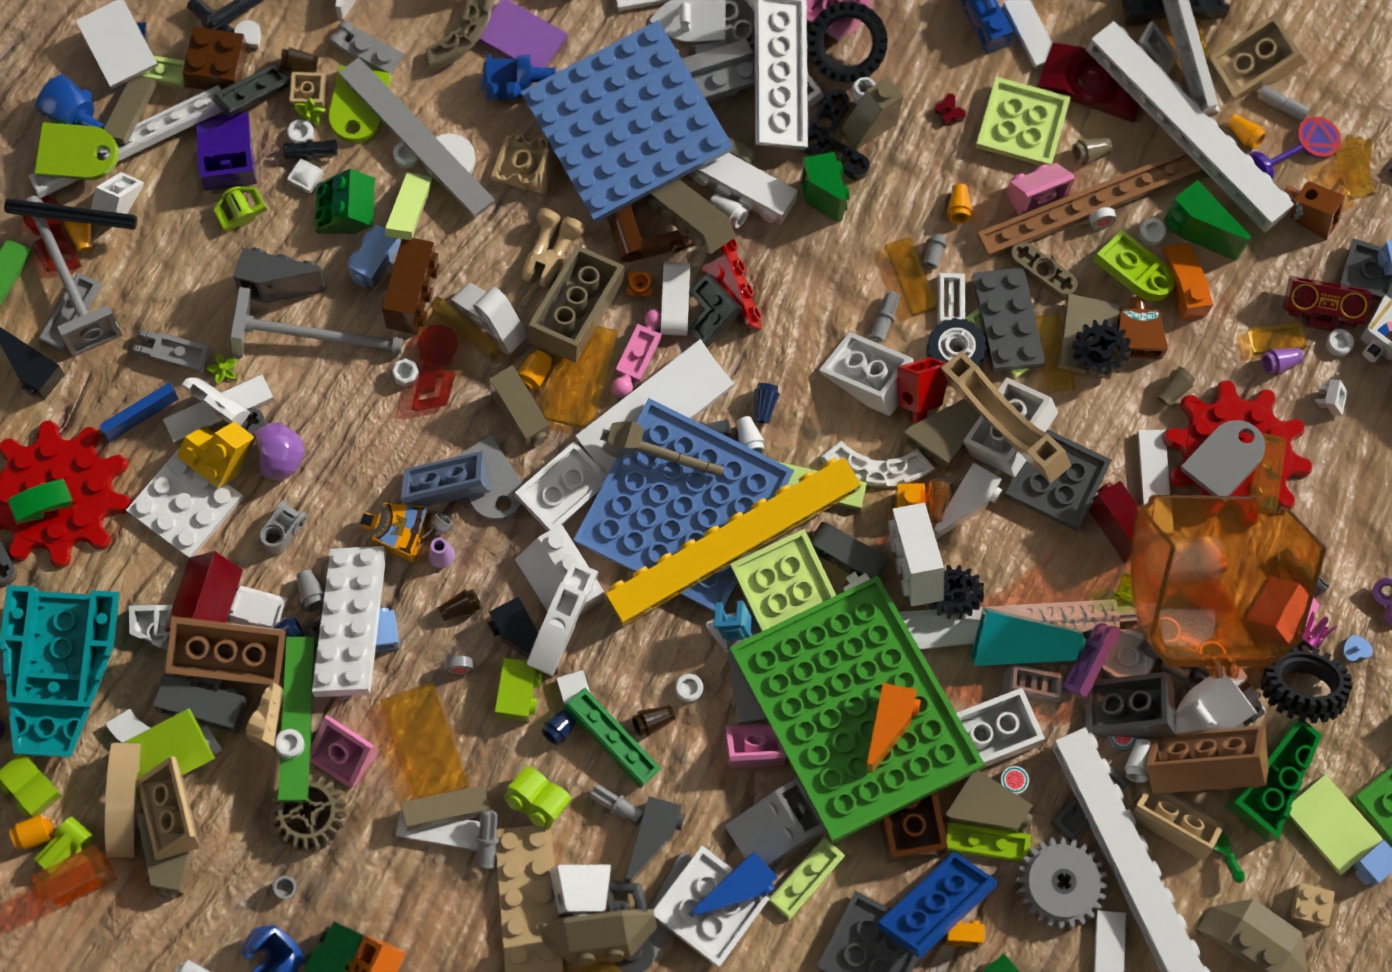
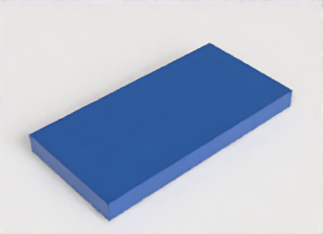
M953 852L877 922V928L920 959L997 886V881L956 852Z

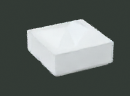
M300 158L288 176L287 181L289 184L311 194L324 175V172L319 167Z

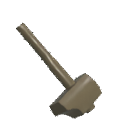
M615 422L611 424L608 430L603 429L600 440L604 441L602 450L612 457L627 459L631 458L638 451L676 463V465L680 464L705 472V474L708 473L721 477L724 467L710 463V461L706 462L681 454V452L678 453L641 441L644 428L636 422Z

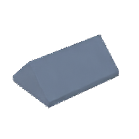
M483 451L404 469L401 492L402 503L405 505L428 507L491 492Z

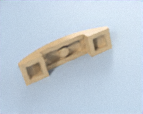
M111 743L105 797L106 857L136 858L137 829H135L137 773L140 772L141 743Z

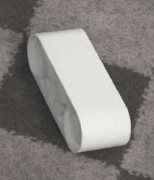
M664 262L661 313L662 335L687 336L690 263Z

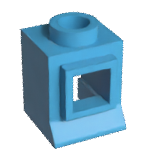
M743 600L737 601V614L727 617L723 604L721 602L716 603L714 628L718 629L723 640H743L750 637L751 615Z

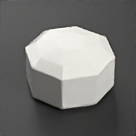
M406 358L397 361L392 369L396 384L403 387L415 384L419 377L416 363Z

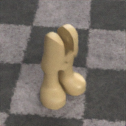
M540 208L536 218L541 226L540 234L533 250L528 253L525 260L522 277L523 280L530 283L538 266H544L539 286L547 288L566 259L564 253L572 240L581 236L585 226L580 221L571 217H564L561 223V218L556 212L547 208ZM561 223L559 236L553 249L547 250Z

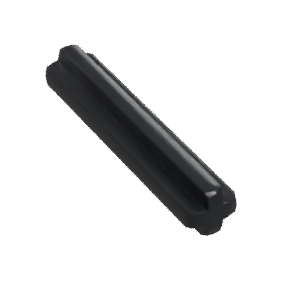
M233 0L205 18V25L209 29L216 30L263 0Z

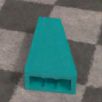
M983 607L970 661L978 666L1077 660L1078 654L1083 653L1085 647L1084 633L1076 628Z

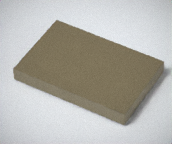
M1070 293L1067 295L1058 364L1059 369L1086 374V366L1078 367L1080 358L1073 359V353L1076 350L1072 348L1073 341H1076L1077 331L1083 333L1082 328L1084 324L1091 328L1093 320H1096L1099 325L1103 324L1104 319L1108 321V326H1112L1115 322L1118 323L1119 304ZM1092 336L1086 340L1084 346H1086L1088 342H1092ZM1092 370V372H1091L1090 374H1086V375H1091V376H1095V377H1096V371H1093V370ZM1101 372L1100 378H1104V379H1110V378H1111V377H1107V375L1105 374V372Z

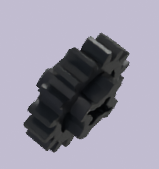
M1104 319L1103 324L1099 325L1096 320H1093L1091 328L1084 324L1082 328L1083 333L1077 331L1076 341H1073L1072 348L1076 350L1073 353V359L1080 358L1078 367L1086 366V374H1090L1093 370L1096 371V377L1098 378L1101 372H1105L1107 377H1111L1113 369L1119 373L1122 368L1121 365H1127L1129 359L1126 356H1130L1132 350L1128 347L1131 339L1124 338L1125 329L1116 330L1118 323L1115 322L1112 326H1108V321ZM1092 336V342H1088L1087 345L1084 346L1086 340ZM1117 351H1120L1119 355L1112 361V355L1117 354Z
M947 565L946 571H944V601L929 603V609L937 608L938 616L943 614V612L947 613V619H951L952 615H957L959 620L962 619L963 613L972 616L973 609L979 610L980 603L984 600V583L979 582V575L971 576L972 569L969 568L964 572L961 571V565H958L956 570Z

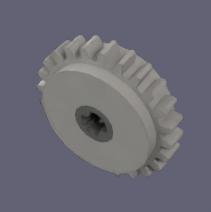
M1063 837L1059 840L1058 844H1056L1054 838L1048 840V846L1042 841L1038 844L1039 852L1035 848L1028 851L1032 858L1027 856L1022 858L1021 861L1026 867L1020 866L1017 869L1019 873L1023 874L1022 877L1015 880V883L1022 884V888L1016 891L1017 894H1024L1025 897L1020 903L1021 905L1029 904L1028 915L1034 912L1038 914L1036 922L1046 919V927H1050L1056 922L1057 929L1059 930L1064 927V923L1067 924L1069 929L1075 927V920L1081 926L1085 923L1084 916L1088 919L1095 916L1091 909L1096 911L1101 909V905L1097 900H1104L1106 898L1103 893H1100V890L1107 888V884L1101 883L1100 880L1106 876V873L1099 872L1097 869L1102 865V862L1094 863L1092 859L1096 854L1093 852L1087 855L1085 853L1087 848L1085 844L1081 848H1077V840H1072L1067 845L1066 839ZM1063 878L1066 883L1060 889L1056 884Z

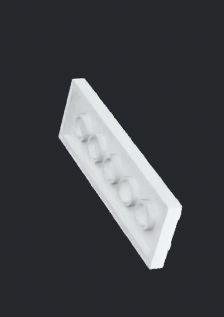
M755 0V145L801 150L808 147L806 0Z
M384 546L330 549L312 688L315 697L370 695L386 561V549Z

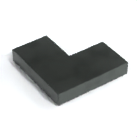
M706 273L689 291L705 310L689 326L688 330L697 340L701 339L707 348L743 310L710 273Z

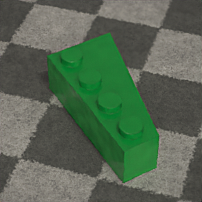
M1299 718L1289 721L1267 750L1268 774L1266 785L1255 788L1238 787L1224 805L1266 842L1279 840L1283 831L1281 830L1283 824L1291 812L1293 800L1302 786L1304 774L1307 768H1309L1322 738V734L1306 721L1305 723L1299 722Z

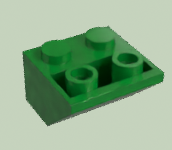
M834 152L804 157L800 182L806 204L837 222L842 221L844 211H847L846 200L850 199L847 184L842 183L843 167L841 161L836 160Z
M350 168L317 183L315 192L316 212L314 215L315 232L356 234L372 227L375 178Z

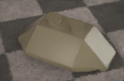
M1254 898L1212 906L1196 929L1197 932L1254 972H1308L1302 932Z
M653 909L644 911L618 910L562 918L551 921L548 924H540L538 927L543 944L572 965L590 966L595 962H620L624 958H631L656 930L657 922Z

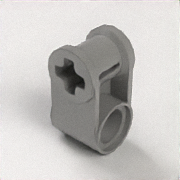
M285 500L280 502L260 532L264 550L270 555L282 554L305 525L308 514L305 512L299 513L294 510ZM277 535L281 537L277 543L271 544L267 542L271 536Z

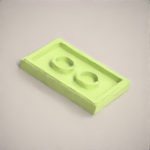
M1326 774L1294 800L1291 805L1292 809L1288 816L1290 820L1339 875L1346 872L1383 840Z

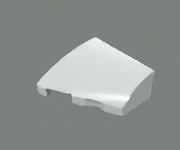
M187 378L182 384L189 394L210 406L216 416L228 424L235 421L241 426L251 413L199 378Z
M173 605L129 606V634L144 639L159 648L168 650L170 633L165 632V627Z

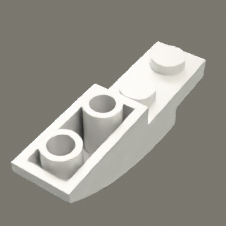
M575 561L571 562L543 621L527 666L553 676L575 629V623L597 578L598 571Z

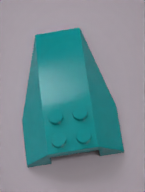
M7 585L0 646L3 652V670L6 677V694L10 709L9 719L14 754L72 758L114 648L120 598L119 592L91 590L89 595L42 592L33 586Z

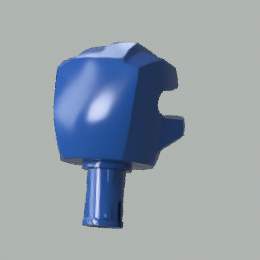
M488 54L482 66L480 89L484 91L488 101L515 100L522 97L521 91L530 87L532 82L538 83L555 74L556 67H533L530 64V55H517V59L491 58V54Z
M62 73L55 78H50L37 96L34 107L42 115L49 117L58 124L95 126L102 129L105 127L103 123L93 118L94 105L91 101L92 93L88 90L79 89Z
M265 925L251 930L240 945V953L244 959L252 957L259 953L260 950L265 953L264 961L250 972H298V968L304 961L303 954L295 941L276 925Z

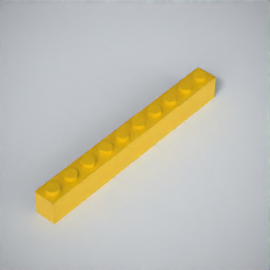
M845 457L839 460L836 458L828 460L822 465V470L815 474L812 471L804 474L798 479L799 483L792 487L789 485L781 487L775 492V497L768 501L765 498L757 501L751 506L752 510L744 515L742 512L734 514L728 519L729 523L719 528L716 525L704 533V538L697 542L694 539L687 541L680 547L681 551L671 555V553H667L656 560L657 565L650 569L645 566L632 574L634 578L625 583L621 580L608 588L610 592L606 593V599L622 626L624 627L728 567L729 564L747 556L859 491L861 483Z

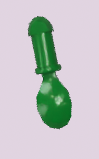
M1221 832L1213 849L1224 856L1222 861L1226 863L1232 879L1237 883H1242L1245 880V873L1239 866L1236 855L1230 853L1231 843L1224 832Z

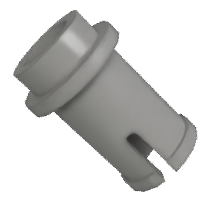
M931 234L930 238H927L928 247L922 262L923 266L930 269H938L942 251L947 247L944 236Z

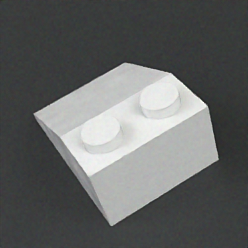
M849 332L822 365L819 372L869 408L890 416L898 406L897 366L914 361L912 357Z

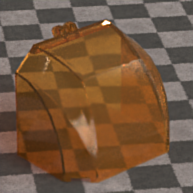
M1151 495L1147 504L1137 507L1131 550L1133 605L1139 628L1149 645L1167 667H1209V673L1213 679H1221L1224 676V667L1225 675L1228 679H1236L1239 676L1238 667L1271 666L1301 643L1327 548L1290 509L1281 507L1280 511L1266 507L1260 504L1261 499L1253 496Z

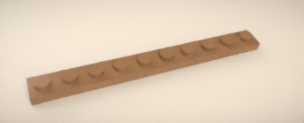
M1183 150L981 230L977 233V238L987 258L1012 249L1018 243L1033 241L1088 219L1090 214L1097 209L1104 207L1113 209L1205 171Z

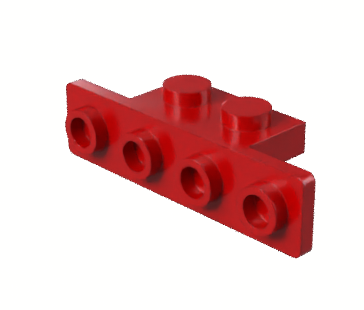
M733 238L720 247L722 256L702 266L701 270L703 276L706 273H710L743 308L741 312L746 326L759 331L762 329L760 322L762 316L753 302L754 292L746 281L744 275L746 269L738 257L736 251L738 245Z

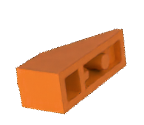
M1190 243L1164 246L1163 250L1167 266L1172 271L1175 279L1173 290L1181 320L1206 317L1213 306L1208 281Z
M883 683L867 760V772H874L910 727L912 716L918 717L921 700L916 699L917 689Z
M364 935L348 972H397L406 953L388 942Z

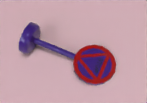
M1313 116L1306 118L1298 127L1297 140L1299 145L1270 160L1265 154L1258 151L1251 152L1248 155L1253 159L1254 164L1273 180V165L1302 150L1315 158L1325 159L1332 157L1341 146V134L1331 121L1323 117Z

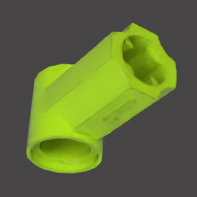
M74 817L66 819L58 827L54 834L55 837L34 858L52 876L74 854L77 855L85 850L94 838Z

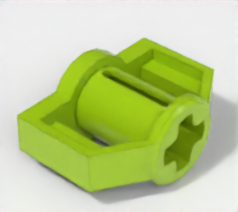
M233 187L225 191L214 212L223 229L229 232L238 226L251 223L258 215L267 211L268 208L256 187ZM244 193L251 194L256 204L255 207L250 208L243 195ZM226 203L234 215L230 221L223 210Z

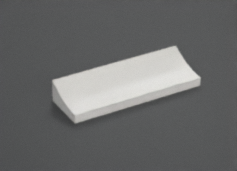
M1163 0L1190 99H1194L1206 115L1220 112L1189 0Z
M700 339L576 435V443L608 475L617 458L608 455L602 450L604 441L600 440L603 429L608 430L611 424L615 422H636L648 398L693 420L734 388V382L723 371Z

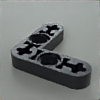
M835 89L827 95L808 125V141L816 139L817 144H813L812 147L808 145L802 151L808 156L828 153L834 149L839 150L842 153V157L839 160L842 163L843 174L851 179L861 180L869 172L870 162L868 158L831 138L847 112L850 102L849 96L844 90ZM841 99L842 104H838L835 112H832L833 102ZM823 117L829 118L832 121V125L828 128L821 127L818 124V120ZM826 144L824 153H821V148ZM849 156V162L847 161L846 166L843 165L846 161V157ZM861 163L862 169L859 168L855 171L853 169L854 165Z

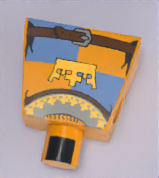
M383 503L379 516L364 512L360 528L373 531L372 541L374 546H384L386 552L414 563L429 513L427 507Z

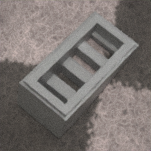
M1010 664L1004 669L1002 693L1007 694L1023 688L1027 698L1060 702L1064 674L1019 664ZM1026 677H1029L1028 688L1025 687ZM1037 678H1040V679H1041V680H1040V690H1036V689H1037ZM1048 680H1052L1051 693L1047 692Z

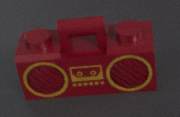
M1289 275L1282 306L1286 311H1289L1288 315L1304 318L1305 314L1309 315L1307 327L1334 331L1337 319L1341 320V325L1356 327L1357 323L1364 325L1372 294L1368 289ZM1316 314L1329 315L1330 319L1317 318Z

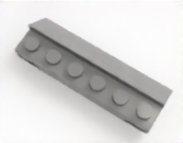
M746 39L682 58L707 103L737 95L738 90L755 85V60L753 51Z

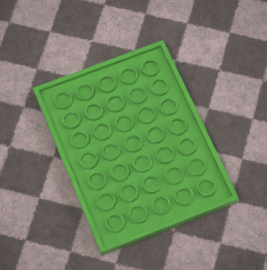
M878 575L729 647L735 662L780 746L786 753L789 763L832 843L985 768L984 761ZM883 683L917 689L916 699L921 700L918 717L912 716L910 727L874 772H867V760Z

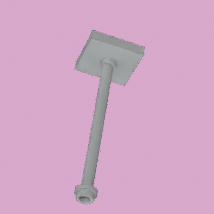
M31 196L24 200L43 203L38 196ZM33 217L78 316L76 319L57 326L72 356H77L123 336L108 305L88 313L46 219Z
M239 287L231 333L232 356L243 357L247 332H252V330L392 350L391 355L394 356L395 354H401L403 339L398 338L396 335L391 340L254 319V316H250V289Z

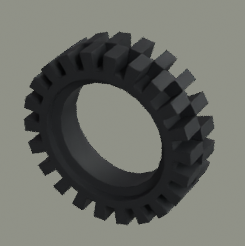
M842 1L832 4L821 11L810 27L807 40L810 59L815 64L816 69L827 78L845 83L855 82L860 78L871 76L883 62L888 46L887 30L880 16L872 8L855 1ZM838 19H857L864 23L872 36L871 51L857 65L842 66L836 64L826 54L824 48L825 32Z
M1296 645L1290 646L1289 651L1286 647L1280 648L1279 652H1273L1272 656H1269L1260 685L1261 690H1263L1262 695L1264 699L1269 698L1268 704L1271 707L1277 705L1276 711L1280 714L1285 710L1288 711L1286 717L1293 719L1295 714L1299 716L1298 721L1304 723L1306 717H1309L1310 723L1317 724L1318 718H1320L1322 723L1328 722L1329 717L1334 720L1338 714L1341 715L1343 713L1353 685L1351 674H1347L1348 669L1346 666L1339 667L1341 661L1337 658L1330 661L1331 654L1327 652L1323 656L1319 655L1320 649L1314 648L1313 652H1308V646H1302L1300 651H1298ZM1289 672L1310 674L1327 684L1331 693L1325 696H1309L1299 693L1285 684L1282 676Z

